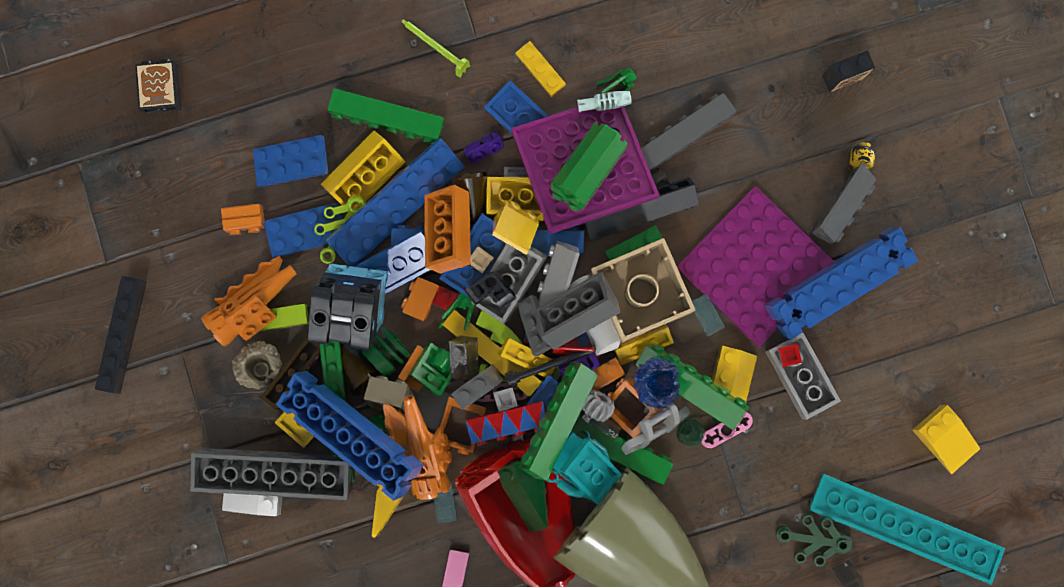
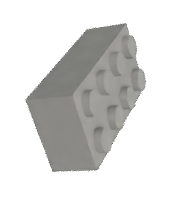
M804 333L765 351L802 420H807L841 402ZM798 344L802 363L782 367L777 348Z

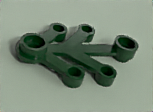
M809 513L803 514L801 521L803 525L810 529L813 535L791 532L790 528L786 525H781L776 529V536L780 542L786 543L794 540L811 543L804 549L794 553V558L799 564L804 563L807 556L824 545L831 547L821 554H815L813 557V561L818 567L824 566L826 560L834 554H845L852 548L851 539L847 535L839 534L833 526L832 519L828 516L823 517L820 520V524L829 531L833 538L824 537ZM806 517L811 518L810 522L808 523L804 522V519ZM826 520H829V525H823ZM783 533H788L786 538L781 537ZM841 542L846 543L844 547H839V544ZM798 555H804L802 559H797ZM819 557L823 558L820 563L816 562Z

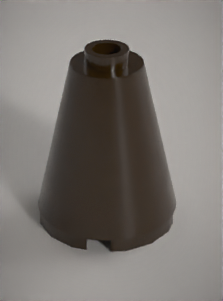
M487 171L449 176L451 185H456L469 192L470 224H475L481 214L484 215Z
M341 343L343 373L350 392L353 396L362 395L360 391L367 389L370 377L376 378L383 374L365 357L360 349L351 348V343Z

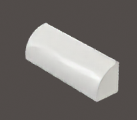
M589 274L577 279L570 284L569 289L589 279L591 275ZM611 318L586 331L591 344L596 347V355L619 347L621 340Z

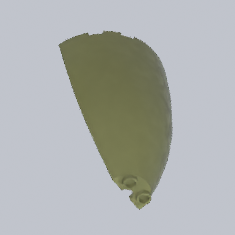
M624 465L619 470L621 476L601 502L596 505L583 524L573 530L553 557L576 575L597 587H709L699 559L673 514L632 470Z

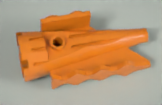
M280 256L269 262H261L257 272L254 274L244 275L243 281L239 286H230L226 296L214 299L220 306L201 317L206 328L212 331L214 338L224 347L229 345L238 334L247 341L277 318L267 307V304L297 274L291 265L279 271L283 261Z
M413 395L403 398L405 415L390 404H383L385 428L389 431L390 438L406 450L405 456L413 455L424 464L417 477L411 479L413 496L416 495L417 499L427 500L438 497L437 493L441 491L444 494L448 492L451 484L446 471L452 462V455L448 451L447 435L443 432V428L438 427L434 435L428 431Z

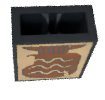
M867 50L833 63L822 77L830 93L865 79L875 69V66Z
M162 59L156 63L142 61L141 64H135L138 109L141 112L154 113L182 110L178 65L174 61Z

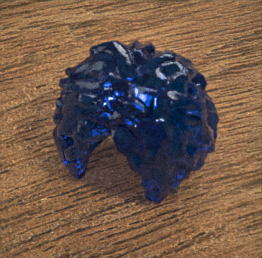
M650 358L645 361V364H639L638 371L635 372L634 385L637 389L636 393L640 403L657 409L666 408L672 404L674 399L679 396L680 382L676 380L679 376V371L675 368V364L662 358Z

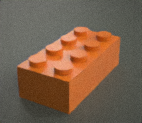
M452 185L424 195L425 267L438 273H444L471 265L469 192L456 185Z

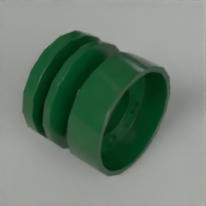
M383 327L380 330L386 337L382 338L379 334H376L375 337L379 343L375 345L372 342L370 350L360 349V351L388 378L397 370L393 361L397 360L403 364L404 361L399 355L402 353L408 359L411 354L404 342L394 332Z

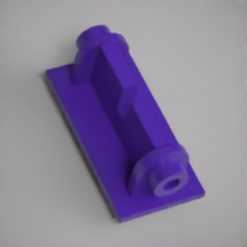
M491 132L482 137V145L479 144L478 140L466 145L463 151L468 157L470 164L481 161L484 157L496 153L504 147L501 137L497 132Z

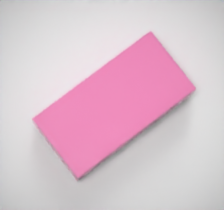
M450 549L442 587L463 586L469 553Z

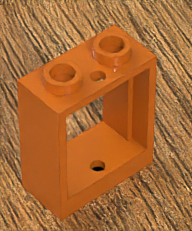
M632 377L626 380L624 378L621 379L615 386L617 390L607 395L614 402L627 388L650 410L644 419H650L665 409ZM615 407L611 417L632 438L640 435L642 432L640 423L635 427Z
M452 397L448 398L440 425L443 428V432H445L452 406L461 408ZM470 404L464 410L483 416L487 408ZM448 440L447 443L448 450L451 447L458 448L457 452L469 455V452L473 453L476 443L468 446Z

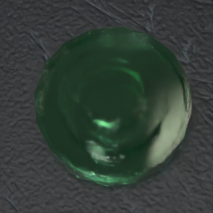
M693 418L681 422L676 431L678 441L686 447L698 445L705 435L703 424Z

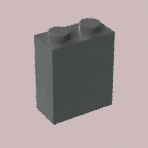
M492 364L451 393V395L463 410L500 384L504 379L494 364Z

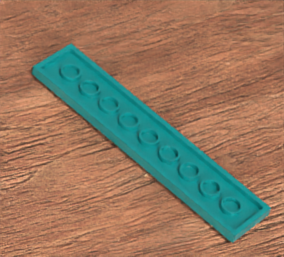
M821 474L808 508L810 511L822 516H828L839 523L991 585L1005 551V548L825 474Z

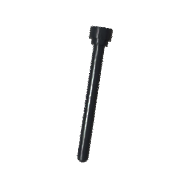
M594 345L587 347L594 348V352L575 351L521 372L509 371L505 374L510 388L517 386V383L521 382L524 378L595 353L596 347Z

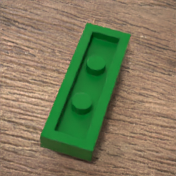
M655 225L605 251L608 260L611 261L663 238Z

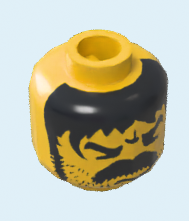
M860 142L859 145L852 147L849 163L853 166V169L860 164H864L868 169L874 166L876 150L870 147L871 144Z

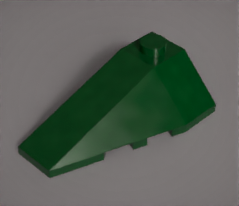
M515 458L497 470L502 487L530 532L547 529L548 510L545 498L547 493L545 480L536 479L520 469L519 466L522 458Z

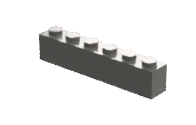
M724 93L720 96L715 94L708 100V104L697 106L693 110V114L688 117L684 115L677 120V125L666 127L661 131L662 135L657 138L653 136L646 141L647 145L642 147L641 150L650 172L736 114V109Z

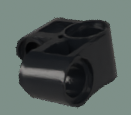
M497 272L488 273L464 290L475 306L490 296L502 310L517 299L513 290ZM488 277L496 279V286L488 284Z

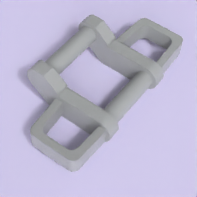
M671 403L665 410L650 419L641 421V434L625 442L621 448L622 451L627 455L640 448L643 449L660 435L674 430L691 411L687 406L678 411L677 407ZM665 419L662 426L654 431L652 430L653 425Z

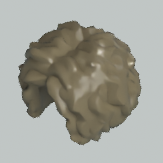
M264 341L248 343L247 346H244L241 352L238 353V356L232 360V369L236 381L250 389L253 387L259 390L261 387L267 386L270 383V379H275L282 370L283 363L280 360L281 357L276 347L271 344L266 345Z

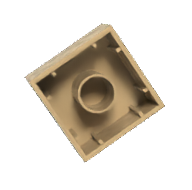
M664 238L594 267L589 273L592 277L602 272L617 298L621 312L611 317V321L621 340L620 344L696 311Z

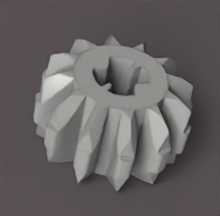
M598 390L590 391L582 407V410L590 418H594L596 421L600 420L601 422L608 420L615 409L611 398Z

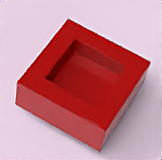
M440 286L432 304L447 310L458 294Z
M798 344L777 348L782 367L802 363Z

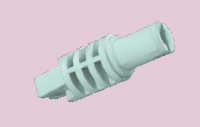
M630 91L596 94L594 98L577 100L579 112L592 109L603 111L631 104Z

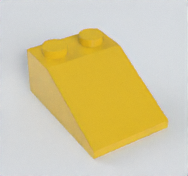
M505 200L493 220L492 235L527 255L537 231L539 220L536 219L537 216L530 211L525 212L520 209L521 207L513 201L509 203Z
M940 405L912 430L950 474H953L980 450V447L961 419L948 405Z
M381 484L377 485L379 489L376 494L372 537L374 538L381 533L403 497L394 501L382 492L383 486Z

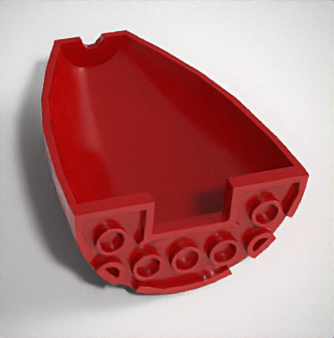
M532 438L524 441L521 439L507 443L508 447L497 450L494 448L466 465L460 471L461 476L455 478V485L470 516L494 552L506 566L530 587L567 586L568 582L574 578V572L553 557L574 530L570 495L558 488V484L555 482L545 481L548 528L530 532L503 489L497 471L513 459L522 458L527 452ZM551 473L549 479L553 480L555 475Z

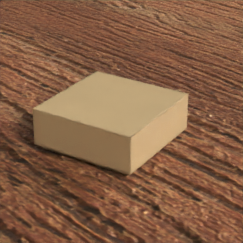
M478 246L471 255V266L483 274L494 257Z

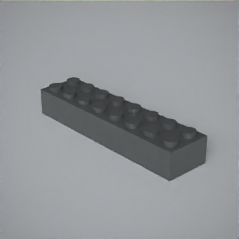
M197 447L191 453L190 492L348 500L351 494L352 467L338 455Z

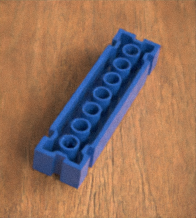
M901 227L888 228L879 234L880 239H870L784 292L785 298L776 297L766 303L764 307L770 318L778 321L775 327L781 338L787 340L795 338L803 333L802 327L811 328L898 274L897 268L906 269L916 263L918 259L911 247H906L904 244L908 240Z
M308 371L294 373L287 385L290 391L283 392L276 405L287 414L294 413L295 417L293 419L373 485L381 484L383 486L382 492L394 501L404 497L412 485L409 480L417 477L424 464L413 455L405 456L406 450L327 386H318V379Z

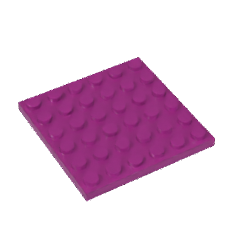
M624 106L603 111L592 109L579 112V107L511 128L549 234L659 198L658 190ZM594 123H598L599 127L601 124H606L619 132L622 143L624 140L628 143L627 149L584 210L579 209L578 212H575L569 208L566 202H560L552 196L551 183Z
M755 186L677 266V269L757 347H760L776 331L775 324L778 323L777 320L770 318L764 305L776 297L785 298L784 292L834 261Z

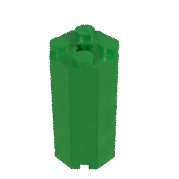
M594 123L552 181V196L560 202H566L569 208L575 212H578L579 209L584 210L626 151L628 143L625 140L622 143L619 132L608 125L601 124L599 127L598 123Z

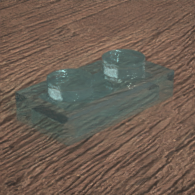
M707 294L692 301L696 310L694 314L707 337L725 328Z
M450 482L451 488L448 492L444 494L441 491L437 493L438 497L434 498L438 524L457 521L452 482Z

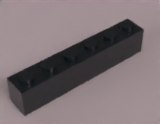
M690 177L658 187V199L585 222L586 233L591 241L600 240L604 236L618 234L622 230L635 228L646 222L656 221L658 218L666 215L671 216L684 209H691L699 205L695 184Z
M121 276L95 390L121 394L147 284L146 281Z

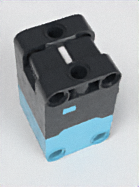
M329 264V267L312 290L308 342L325 345L329 341L351 343V348L370 350L371 344L380 326L383 324L388 271Z

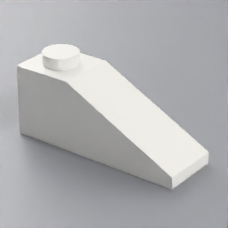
M224 493L222 510L254 515L278 516L281 515L282 497Z

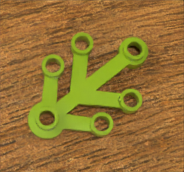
M352 196L345 205L334 208L326 207L323 213L329 219L333 218L336 214L345 212L347 214L344 219L316 224L314 227L315 233L323 235L327 231L338 229L366 204L364 199L359 196ZM358 202L359 208L354 209L352 204ZM328 209L333 210V214L331 216L326 215V211ZM323 226V232L318 233L317 227ZM330 245L322 249L320 259L326 264L332 263L336 258L335 250ZM330 252L331 257L328 259L324 258V253Z

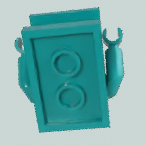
M571 431L553 467L555 471L551 472L555 475V478L553 480L548 478L547 481L555 482L558 484V488L570 496L578 498L583 496L598 505L621 476V473L610 462L607 449L597 440H592L588 431H581L586 435L584 440Z

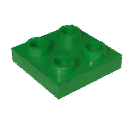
M428 342L408 375L436 396H441L458 368L459 363L453 359L454 356L450 352Z

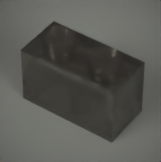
M460 335L449 341L451 379L469 381L479 374L477 337Z

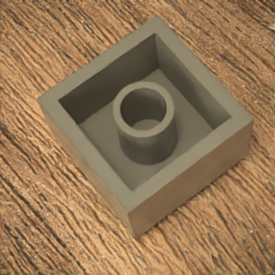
M377 376L376 378L370 377L364 400L371 409L384 412L383 404L388 403L405 415L403 398L410 395L414 396L409 386L406 385L407 383L402 380H395L393 382L388 381L386 377Z

